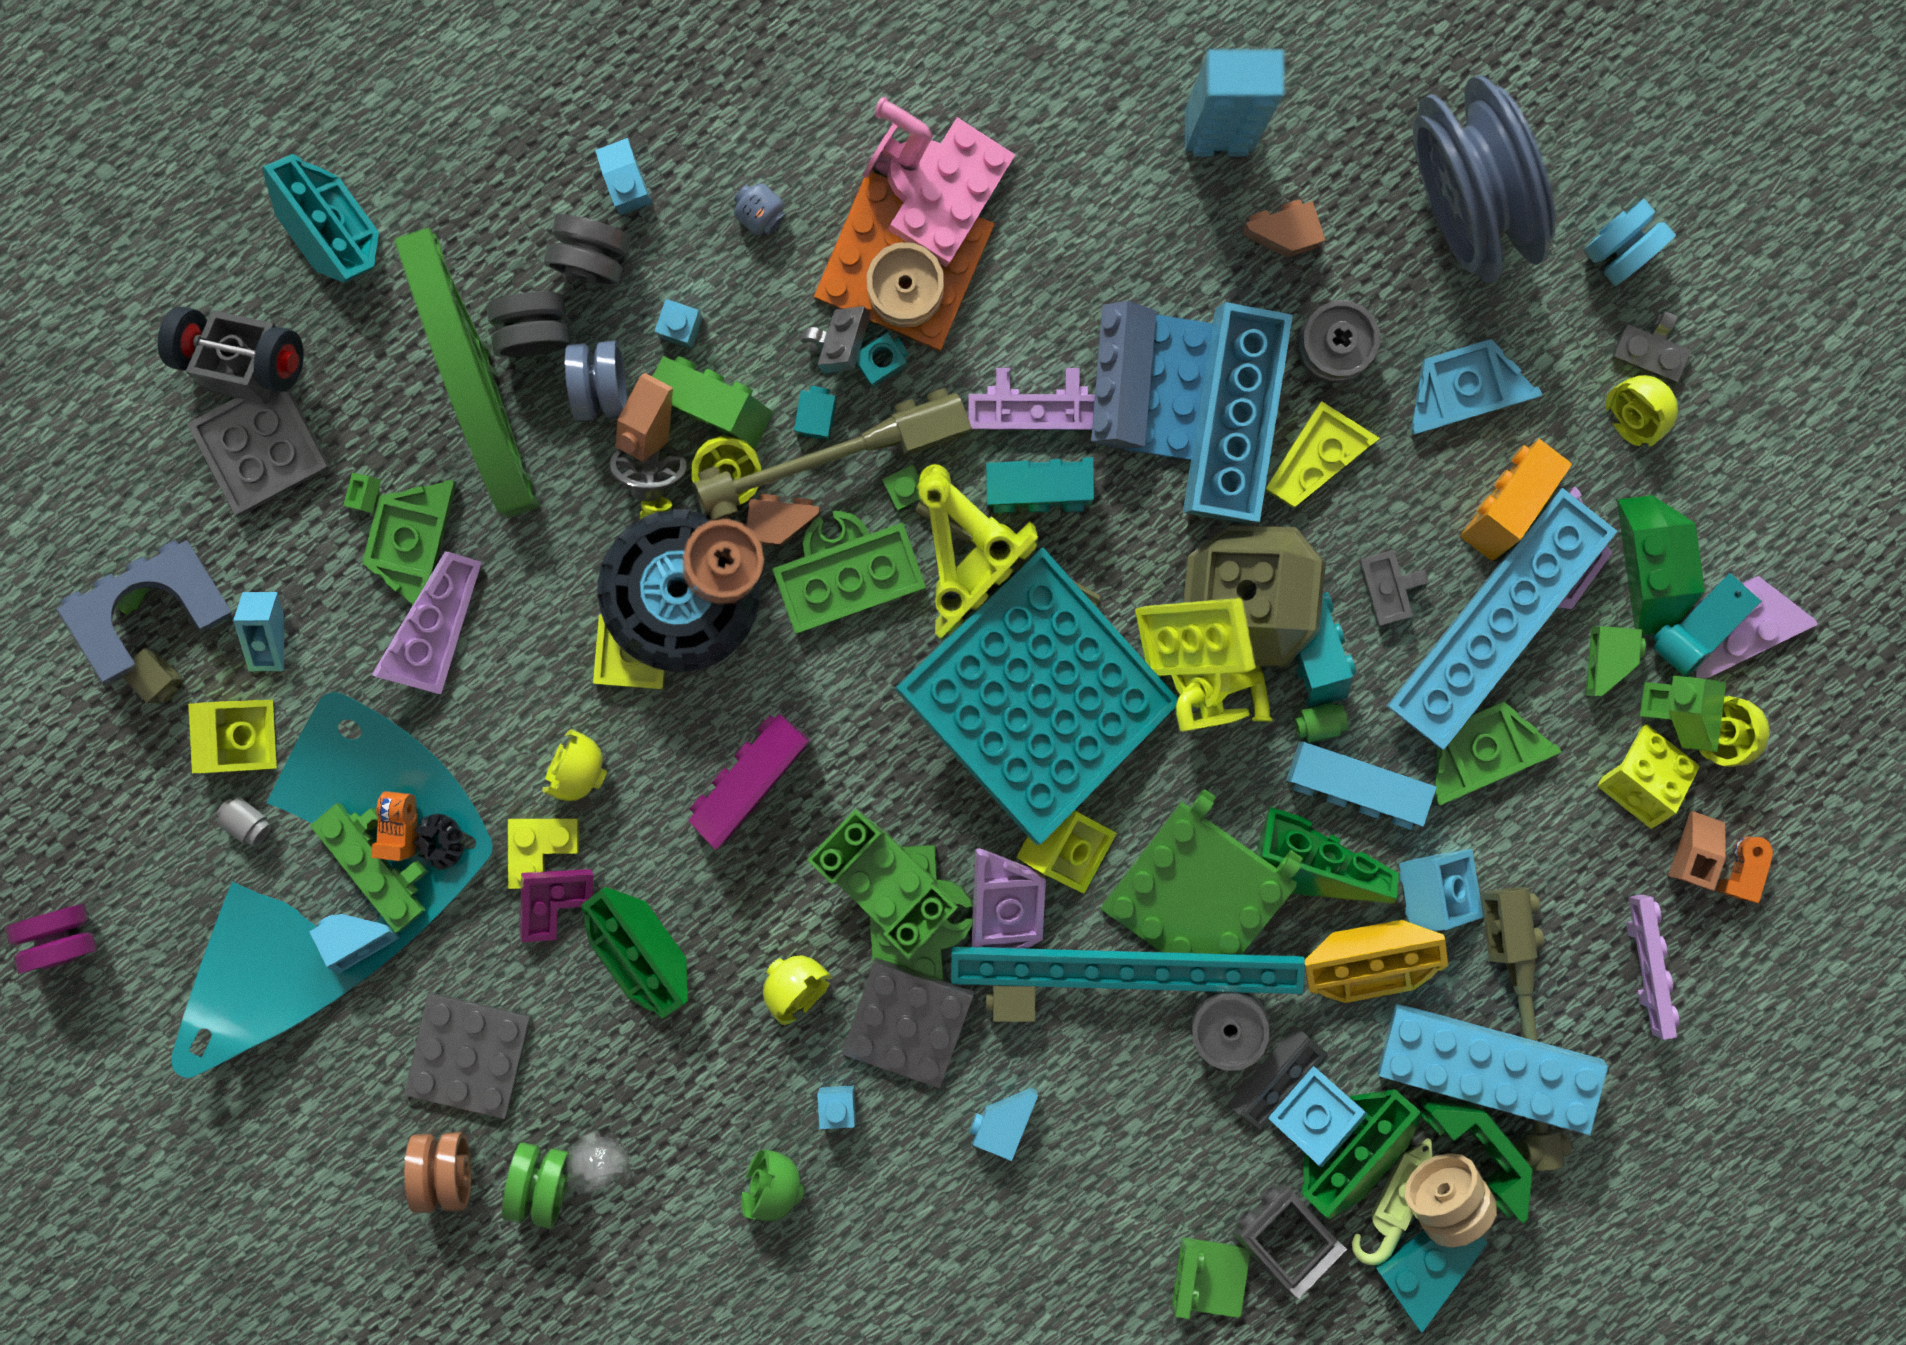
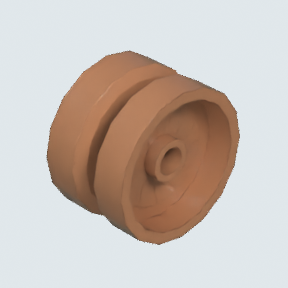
M721 519L709 521L695 530L687 541L681 564L684 580L690 590L703 601L721 605L735 603L749 594L761 575L764 558L762 545L753 531L740 522ZM718 558H724L728 561V565L726 564L724 569L717 566Z
M463 1132L444 1133L439 1142L432 1134H417L410 1137L406 1149L404 1176L407 1203L411 1212L414 1214L432 1213L438 1204L446 1212L464 1211L467 1208L471 1191V1160L466 1134Z

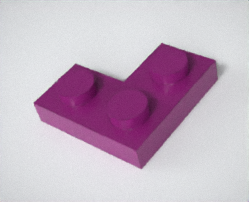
M591 869L521 873L519 934L521 942L557 940L558 908L581 907V904L593 896L594 875Z

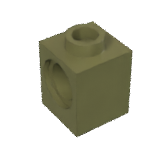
M143 649L133 658L136 669L122 676L146 703H166L178 693L179 689L176 686L183 681L182 677L154 649Z
M993 985V991H986V1012H993V1022H1035V986Z

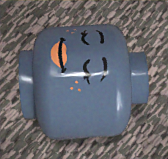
M763 183L756 184L753 187L745 185L734 198V201L737 203L734 211L736 219L754 235H762L764 233L771 235L786 217V214L783 212L785 208L784 201Z

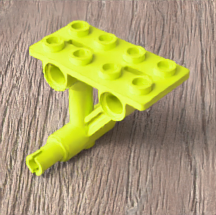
M931 464L921 472L916 488L919 489L918 492L921 500L929 506L939 571V580L936 583L935 604L941 614L935 620V635L941 639L946 633L950 635L964 622L962 616L970 608L975 611L985 602L989 596L986 591L994 583L1000 585L1009 577L1013 571L1010 566L1019 557L1024 560L1032 553L1037 546V543L1034 541L1038 536L1035 525L1030 521L1016 534L1008 526L999 524L993 517L988 518L951 484L950 475L946 468L939 464ZM949 516L972 536L971 541L976 544L974 549L957 566L954 557ZM998 540L1008 543L1003 549L991 547L992 543ZM950 591L959 594L955 599H947L943 595Z

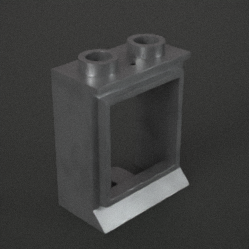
M1283 1184L1278 1186L1272 1185L1261 1194V1202L1253 1211L1248 1209L1238 1217L1235 1222L1237 1227L1231 1233L1287 1295L1300 1299L1347 1248L1336 1240L1291 1190L1290 1186ZM1288 1204L1324 1243L1323 1247L1311 1259L1307 1260L1292 1278L1286 1274L1255 1239Z

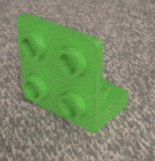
M1182 1237L1171 1304L1175 1317L1190 1319V1312L1197 1311L1239 1318L1242 1313L1250 1253L1243 1246Z

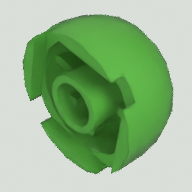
M759 1150L751 1160L746 1178L752 1176L749 1193L742 1191L741 1210L744 1217L758 1221L773 1222L785 1217L791 1212L795 1204L798 1205L801 1202L804 1194V1185L800 1183V1174L796 1164L789 1157L771 1150Z

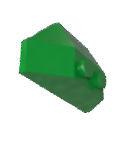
M1653 495L1618 499L1617 506L1634 628L1641 629L1642 635L1655 634L1667 624L1671 628L1678 624L1705 593L1696 523Z
M604 887L581 904L582 913L585 914V927L589 944L630 1000L647 1010L655 1012L662 1019L688 1002L687 958L646 901Z
M1392 1089L1386 1090V1092H1372L1349 1097L1368 1115L1323 1167L1319 1166L1304 1152V1185L1302 1187V1195L1326 1218L1331 1219L1361 1201L1408 1148L1423 1113L1397 1090Z

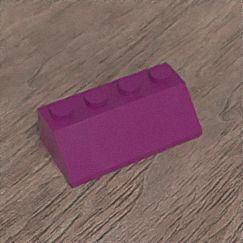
M778 714L775 718L769 715L757 729L761 734L753 744L747 741L734 756L738 760L735 766L730 771L724 768L712 782L716 787L708 797L702 794L689 809L693 815L688 821L716 850L728 841L812 742L808 736L782 714Z

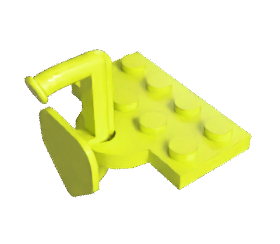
M1242 598L1150 605L1135 609L1145 662L1158 676L1172 675L1175 687L1180 694L1176 704V715L1180 731L1226 724L1249 716V709H1224L1222 702L1228 694L1248 687L1251 689L1254 704V717H1252V721H1273V718L1270 717V705L1262 669L1254 664ZM1191 705L1196 708L1200 707V712L1193 714Z

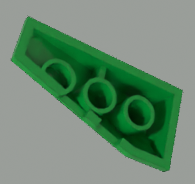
M1269 807L1255 853L1275 868L1280 865L1290 850L1303 858L1299 863L1301 864L1300 869L1291 878L1297 882L1296 888L1291 894L1395 903L1399 873L1363 852L1355 854L1340 845L1341 839L1333 834L1328 838L1311 828L1313 823L1306 818Z

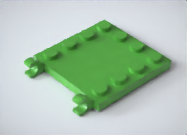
M1203 789L1191 807L1182 801L1179 803L1104 901L1101 910L1164 953L1242 955L1296 888L1297 882L1291 878L1300 869L1301 864L1299 863L1303 858L1290 850L1280 865L1275 868L1204 818L1213 806V801L1216 797Z

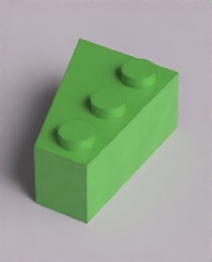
M662 356L653 377L673 387L671 409L696 421L699 420L725 435L730 434L745 440L752 448L756 449L773 411L751 396L753 393L751 388L736 381L733 386L723 383L725 378L709 369H705L704 374L694 370L696 364L680 356H677L675 361Z

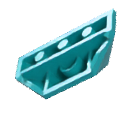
M294 154L263 166L262 172L275 216L316 272L345 283L373 270L379 231L338 176L316 165L304 162L302 158Z

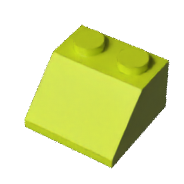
M273 700L188 704L192 774L277 768Z
M1074 810L1041 845H1035L1027 837L1016 858L1044 875L1084 894L1117 833Z

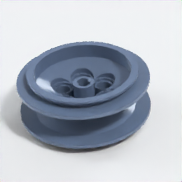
M1478 75L1470 78L1465 88L1466 127L1461 129L1444 102L1437 96L1430 94L1423 97L1419 103L1418 117L1413 124V141L1417 164L1428 201L1449 248L1464 269L1470 273L1475 272L1484 282L1492 283L1500 278L1502 272V250L1499 233L1504 232L1518 252L1528 262L1538 265L1545 262L1549 256L1550 242L1555 235L1556 218L1546 169L1524 116L1505 90L1494 86L1484 76Z

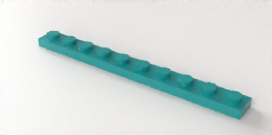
M952 947L951 984L1303 994L1305 974L1304 956Z

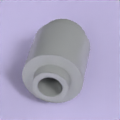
M241 797L234 800H226L217 811V816L219 817L217 825L244 845L250 844L252 847H256L266 838L271 830V824L267 822V817Z

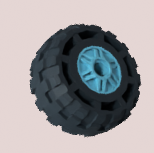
M681 509L655 512L647 515L633 525L628 526L618 535L615 542L607 550L602 561L598 578L597 596L605 626L613 639L626 653L652 668L669 672H689L714 665L728 657L742 644L756 620L760 604L759 579L749 594L735 603L718 605L703 601L690 590L689 586L687 593L681 598H675L670 595L671 588L675 584L683 583L687 585L683 577L681 564L686 544L697 528L711 521L709 515L705 516L702 513ZM718 558L717 566L724 569L726 564L728 565V561L724 558Z

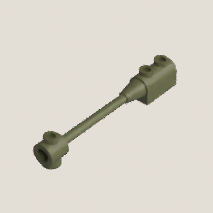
M946 388L929 393L927 395L929 402L916 406L914 399L897 404L894 406L895 414L890 415V418L864 432L860 437L733 481L728 471L720 473L718 467H712L698 473L700 481L693 483L694 489L705 516L709 515L711 521L726 519L738 513L736 506L739 505V499L737 494L863 450L870 451L898 445L902 457L965 436L972 427L958 394L948 395Z
M1528 887L1481 892L1489 961L1506 964L1515 994L1518 996L1523 1038L1538 1041L1532 993L1534 989L1535 959L1538 957L1537 949L1544 946V935L1541 929L1534 928L1532 914H1537L1540 910L1539 899L1536 894H1529ZM1534 1120L1535 1129L1525 1132V1139L1517 1141L1516 1150L1531 1166L1532 1170L1546 1171L1564 1167V1156L1570 1155L1572 1150L1569 1138L1564 1134L1561 1135L1559 1129L1549 1128L1548 1123Z

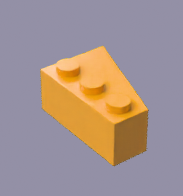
M1538 439L1530 447L1523 445L1511 459V462L1514 463L1510 471L1505 470L1494 484L1496 489L1482 501L1476 510L1478 513L1459 536L1491 561L1495 560L1523 538L1572 465L1571 462L1541 439Z

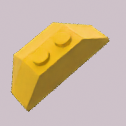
M1404 920L1333 932L1305 959V972L1309 992L1319 993L1327 998L1343 1003L1415 990L1431 979L1438 970L1442 971L1448 967L1444 935Z

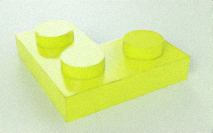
M579 818L508 819V889H521V873L545 872V854L579 853Z

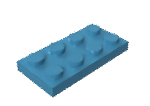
M1156 315L1145 447L1123 450L1191 461L1213 323Z

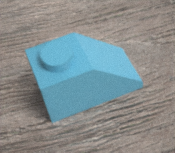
M628 138L596 150L604 180L614 206L620 215L652 204Z
M243 592L233 622L248 671H283L284 614L278 592Z
M344 914L330 915L322 919L318 923V927L309 931L326 966L338 974L400 939L398 933H395L387 925Z
M1032 1088L1026 1089L986 1106L982 1115L976 1113L969 1133L974 1135L973 1145L1012 1161L1038 1098L1037 1090Z

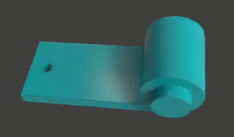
M1729 573L1681 624H1676L1672 628L1668 624L1665 625L1654 636L1653 640L1656 644L1653 649L1683 677H1687L1757 608L1762 600Z

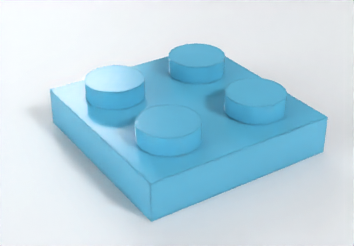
M1313 1066L1268 1119L1319 1166L1323 1167L1368 1114Z

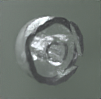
M600 1132L581 1136V1143L569 1150L563 1166L565 1188L568 1194H571L574 1187L577 1189V1194L595 1192L614 1186L610 1182L614 1181L615 1177L624 1175V1179L627 1181L635 1175L627 1148L614 1138H601Z

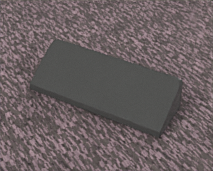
M1295 1026L1228 1102V1105L1256 1130L1260 1131L1269 1121L1268 1118L1309 1070L1313 1066L1316 1067L1327 1053Z

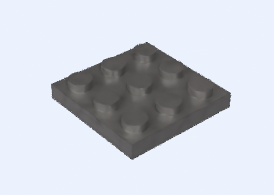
M290 390L285 392L271 391L266 404L234 398L187 423L236 516H241L331 468Z
M875 957L842 1055L940 1088L974 991Z
M428 993L404 1096L506 1119L510 1109L531 1016L437 993Z

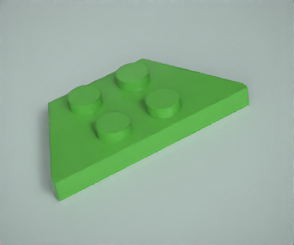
M446 480L443 483L426 487L420 486L404 492L380 495L378 498L362 563L374 574L380 576L387 585L400 593L411 604L415 603L437 565L457 485L455 481Z
M1499 702L1472 714L1444 750H1440L1437 747L1435 786L1437 788L1434 801L1437 806H1440L1562 752L1556 744L1551 743L1531 723L1522 719L1507 703Z

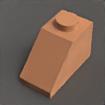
M646 373L640 376L617 419L616 448L644 462L668 443L673 387Z

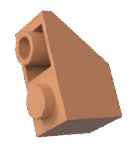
M1295 200L1281 207L1282 211L1271 215L1268 210L1256 213L1249 217L1250 222H1247L1242 229L1245 237L1287 258L1319 248L1326 241L1313 201L1302 204L1301 200Z
M759 494L758 500L750 499L747 528L754 532L760 544L782 547L820 516V507L813 506L814 500L793 498V503L779 502L780 496Z
M1690 811L1668 876L1714 891L1726 859L1725 822Z

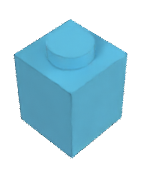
M665 299L654 332L660 339L692 349L703 316L695 308Z
M854 1086L819 1088L817 1094L819 1129L855 1127Z

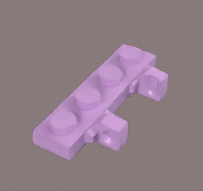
M996 368V386H987V394H968V419L972 427L971 430H1092L1095 394H1088V387L1080 386V368H1065V390H1056V394H1019V389H1010V368Z
M1643 894L1630 896L1629 902L1633 921L1626 922L1628 936L1636 938L1644 989L1638 990L1639 1002L1641 1005L1648 1007L1652 1035L1663 1040L1677 1038L1676 1027L1679 1026V1016L1675 1006L1671 1004L1670 992H1673V981L1670 973L1665 969L1664 957H1667V946L1664 938L1659 934L1658 923L1661 922L1660 907L1657 902H1654L1653 897Z

